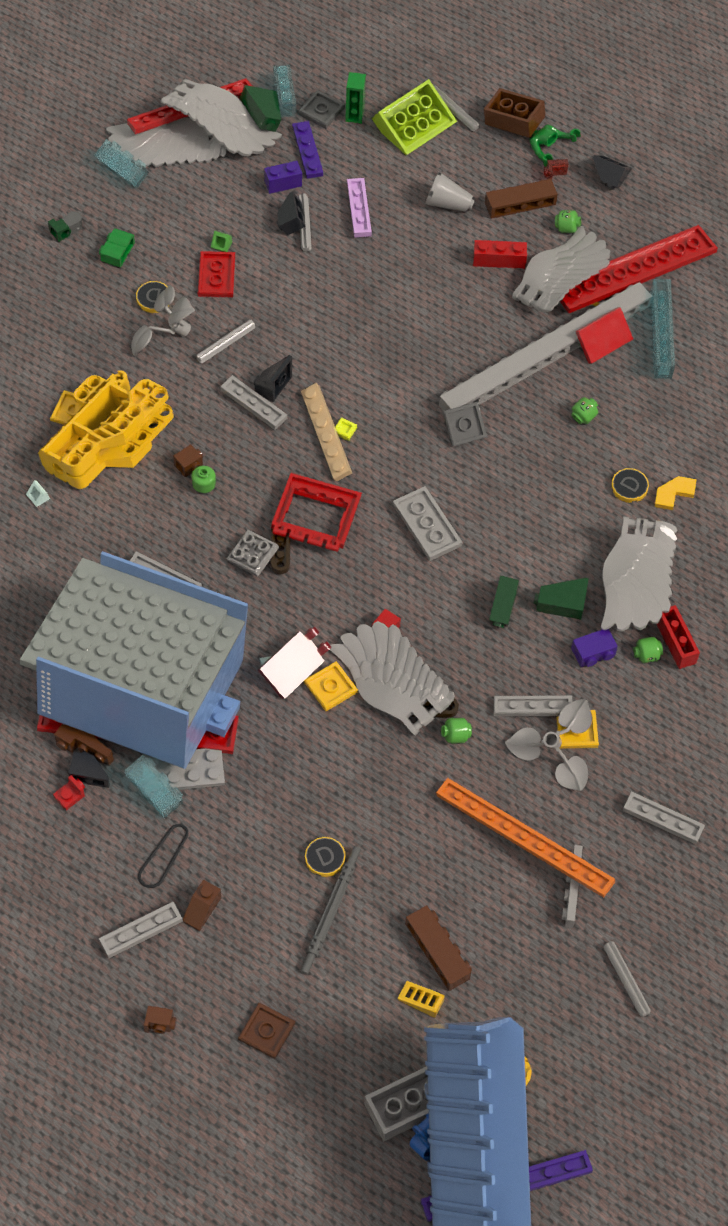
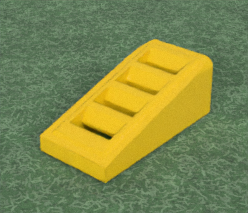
M406 981L397 1000L435 1018L444 1002L445 996ZM409 989H413L409 998L405 997ZM417 992L421 993L417 1001L413 1000ZM427 996L425 1004L421 1003L423 997ZM433 999V1000H435V1002H434L433 1006L431 1007V1006H429V1004H430L431 1000Z

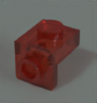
M568 159L547 160V166L544 167V178L548 180L552 179L553 176L567 175Z

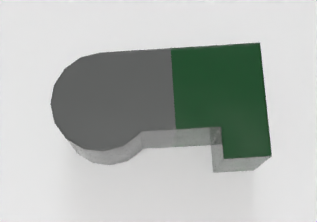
M72 211L58 221H55V219L48 221L49 231L58 242L64 240L82 229L81 214Z

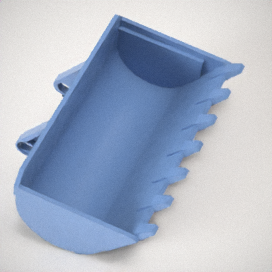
M497 1017L483 1022L433 1024L424 1027V1032H426L424 1040L426 1041L427 1061H425L427 1070H425V1074L428 1078V1083L425 1084V1096L428 1100L429 1129H427L430 1137L428 1138V1143H430V1162H427L429 1177L431 1178L432 1197H430V1202L432 1206H430V1211L432 1212L433 1226H531L523 1027L511 1017Z

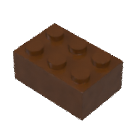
M499 88L484 108L485 125L530 138L545 118L544 101Z

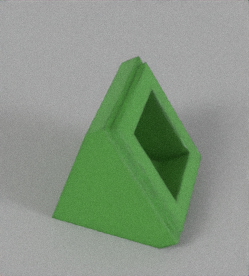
M214 231L211 248L228 252L232 243L231 235Z

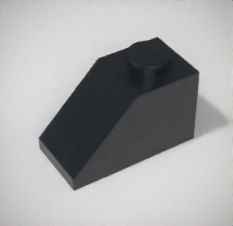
M292 191L288 194L277 212V225L287 235L306 227L301 200Z
M74 752L68 772L69 776L72 775L75 780L78 778L83 784L109 788V777L94 755L88 752Z

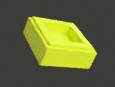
M341 418L335 426L338 436L349 441L357 429V424Z

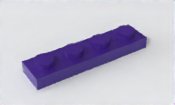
M309 121L292 123L306 178L323 176V169Z

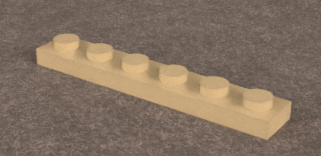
M315 383L302 390L301 393L333 479L339 481L352 474L320 386Z

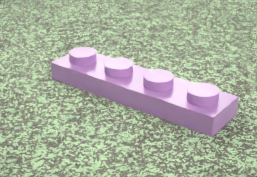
M364 178L347 179L354 237L371 236L372 231Z

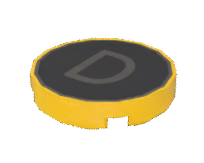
M150 281L141 285L136 292L138 306L145 312L159 313L155 311L154 304L159 294L167 286L158 281Z
M632 468L618 471L611 483L614 495L627 503L642 500L649 488L646 476L639 470Z
M322 837L315 839L306 848V866L315 875L318 874L322 877L334 876L340 872L345 863L343 846L333 838Z

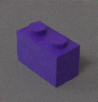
M298 161L264 168V181L269 194L302 186V171Z
M609 629L600 630L574 639L571 650L580 667H591L598 661L610 660L616 655L618 648Z

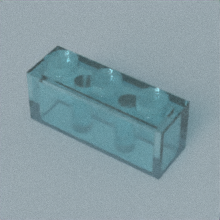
M290 65L273 66L274 91H277L281 118L296 116V99Z
M106 139L94 156L132 186L138 188L149 173L145 168L146 164L139 159L135 161L133 159L134 156L129 151L125 150L123 152L120 150L122 147L115 141L111 143Z
M142 755L125 769V775L165 819L183 803L181 798L183 794L177 787H171L168 783L170 781L163 772L159 773L155 769L156 764L150 757L146 759Z

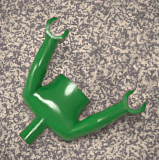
M545 125L539 131H534L530 138V144L536 156L543 161L544 167H548L549 162H553V157L551 154H544L539 145L549 147L556 142L557 138L571 139L572 142H576V137L580 138L581 134L579 129H572L570 133H565L551 125Z

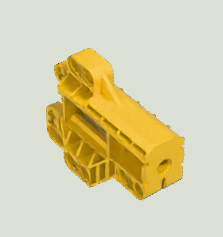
M124 371L112 374L107 380L97 375L89 376L74 391L75 415L39 450L38 454L42 465L47 472L52 475L54 474L55 477L68 482L69 485L77 489L86 488L105 467L134 468L151 450V441L174 417L171 406L165 403L169 397L167 389L149 379H143L130 390L129 380ZM160 393L165 394L162 398L155 397ZM164 411L170 412V413H169L168 415H166V416H161V415H160V414H161L162 412H164ZM150 424H158L155 428H149Z

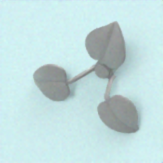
M168 285L159 294L154 304L155 311L162 312L165 309L170 314L168 323L171 329L155 326L147 327L146 325L139 328L131 344L132 353L135 357L150 342L152 330L169 332L173 335L176 332L182 337H185L190 332L191 325L183 319L194 312L195 309L190 304V301L183 297L175 303L171 311L168 305L173 302L175 297V290L171 285Z
M586 699L576 700L562 709L559 714V723L563 727H567L566 729L556 733L547 732L541 741V736L535 729L523 728L505 742L506 746L515 756L526 761L538 758L541 752L540 747L544 745L551 750H556L565 762L559 764L556 768L555 776L558 783L568 789L583 790L588 780V767L585 761L578 756H573L567 760L560 750L562 744L560 735L569 732V730L576 734L588 730L592 722L588 701Z

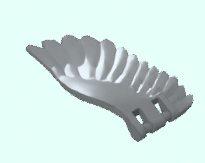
M184 79L171 93L161 99L162 104L173 107L184 115H188L191 120L196 121L209 135L213 136L218 144H223L233 154L239 153L242 156H250L251 154L263 153L265 148L273 147L275 144L273 140H277L282 136L278 132L260 129L246 107L235 95L211 84H199Z
M184 117L135 134L127 123L110 126L106 129L111 134L108 137V142L115 146L114 155L122 157L125 164L136 163L137 168H146L151 164L157 168L164 163L167 166H171L175 162L181 165L186 160L188 164L195 161L197 163L204 161L209 163L212 159L217 160L220 155L221 157L226 155V148L223 144H218L212 135H209L203 127H200L196 121Z
M578 227L573 236L564 245L540 252L532 257L525 270L523 280L513 292L512 298L516 301H521L522 304L528 307H534L539 312L552 311L570 289L589 279L590 276L598 274L599 270L610 264L608 259L610 258L611 251L606 249L605 240L596 242L597 236L594 232H589L586 235L584 227Z
M623 516L621 535L605 560L602 570V582L606 595V609L601 625L602 630H607L616 624L617 631H625L629 629L631 622L635 629L642 630L646 628L648 622L652 624L658 623L662 617V612H669L671 604L668 598L672 597L670 588L672 580L669 575H672L670 567L673 566V561L671 559L674 558L673 551L676 550L675 542L677 540L675 535L677 528L673 524L658 520L650 522L648 519L641 518L634 520ZM628 526L635 527L634 534H627ZM647 529H654L653 537L646 536Z
M377 621L372 627L366 624L359 625L356 629L357 636L352 633L343 634L340 637L343 644L330 645V651L349 668L362 698L376 709L401 720L414 735L420 732V728L426 727L433 721L436 714H441L454 700V692H449L448 685L443 683L440 676L437 677L434 671H430L428 664L423 663L422 657H417L415 648L413 646L410 647L408 638L402 637L400 629L394 624L388 628L385 624ZM427 701L433 706L429 711L423 706ZM413 714L419 719L414 724L408 719Z

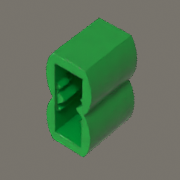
M116 228L109 232L106 243L101 245L99 249L101 261L121 267L135 244L134 234Z

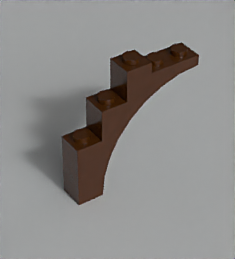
M63 723L54 734L56 745L63 751L68 750L73 753L77 748L80 752H88L94 755L99 763H105L109 766L114 761L112 750L103 745L92 734Z

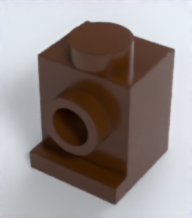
M148 1006L144 1021V1031L149 1033V1030L153 1029L155 1033L164 1034L165 1032L175 1030L177 1018L174 1017L173 1010Z

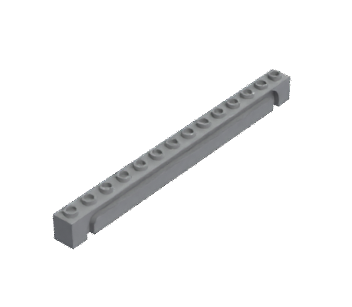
M640 282L630 285L623 292L616 293L609 300L602 301L595 308L588 309L581 316L574 317L567 324L560 325L553 332L546 333L542 338L532 341L523 349H518L511 356L501 359L499 363L487 367L483 372L473 375L464 383H459L450 391L443 392L439 401L440 408L445 411L478 402L479 405L581 347L575 332L617 307H621L627 320L634 316V313L641 312L650 307L652 295Z

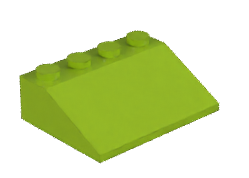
M429 79L371 118L380 132L405 155H408L457 122Z

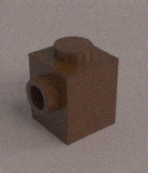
M191 444L173 455L174 466L184 477L190 475L195 468L203 466L201 451L195 449Z

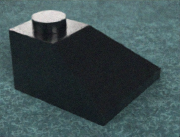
M604 155L593 156L601 181L606 183L605 186L611 189L621 187L632 168Z
M286 356L265 369L260 376L258 375L254 380L255 392L274 402L292 378V356Z

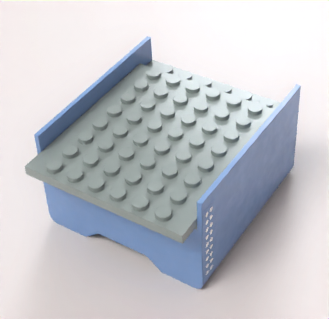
M103 551L101 553V564L82 558L20 658V665L37 671V713L186 769L205 732L209 731L225 737L240 709V701L225 696L243 661L248 604Z

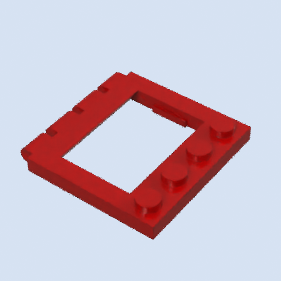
M290 473L271 524L273 534L286 537L287 533H289L290 539L304 542L305 538H307V544L322 548L324 543L326 544L325 549L338 552L339 548H344L362 493ZM293 494L346 508L339 524L337 537L283 522L293 500Z

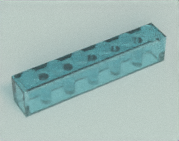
M653 279L650 294L652 295L651 322L654 378L672 379L675 368L671 279Z

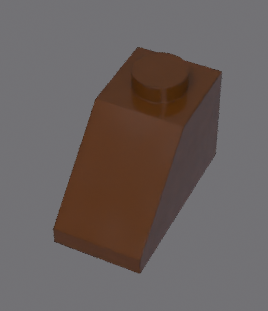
M203 880L190 900L183 917V922L200 931L221 900V889Z

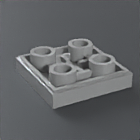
M247 530L226 559L231 564L258 577L279 546Z

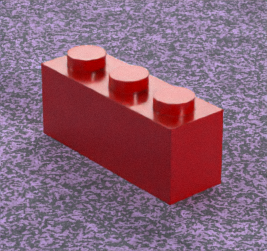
M474 240L473 266L525 269L527 242Z
M671 606L668 613L662 612V617L656 625L678 668L682 669L696 664L700 652L677 606Z

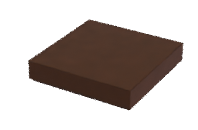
M258 1002L238 1040L276 1059L292 1031L295 1021Z

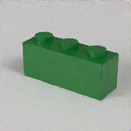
M349 72L346 87L345 122L362 124L365 109L366 74Z

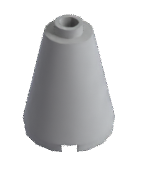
M438 172L425 204L466 212L467 209L471 210L475 200L472 199L473 195L441 172Z

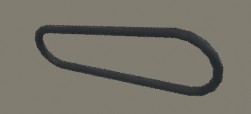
M175 824L169 829L139 870L138 880L141 885L146 888H155L163 882L189 835L186 826ZM182 827L185 829V837L160 881L154 885L145 884L141 879V873L174 828Z

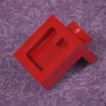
M72 775L68 777L69 782L53 794V797L65 810H68L85 797L84 784L78 778L75 780Z

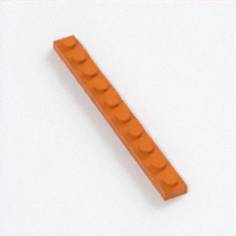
M447 778L436 792L437 797L604 898L614 885L615 878L451 779Z

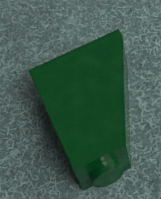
M245 85L239 97L240 101L260 129L276 132L281 122L277 91Z
M500 575L489 619L490 622H493L492 626L504 628V625L509 626L519 588V580Z
M589 578L541 586L540 593L535 594L534 604H537L536 611L581 620Z

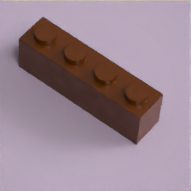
M552 179L540 180L538 182L486 192L485 205L492 219L556 205L558 194Z
M426 905L408 915L405 925L448 991H451L470 980L472 968L468 961H464L460 956L461 952L458 946L450 941L447 929L444 926H440L435 911L430 910Z

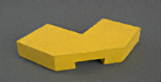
M678 476L657 489L654 507L673 510L675 495L694 498L697 479Z

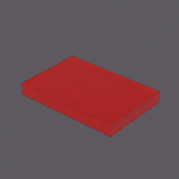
M200 251L198 297L233 298L235 252Z
M621 307L611 310L575 331L589 364L594 363L633 340Z

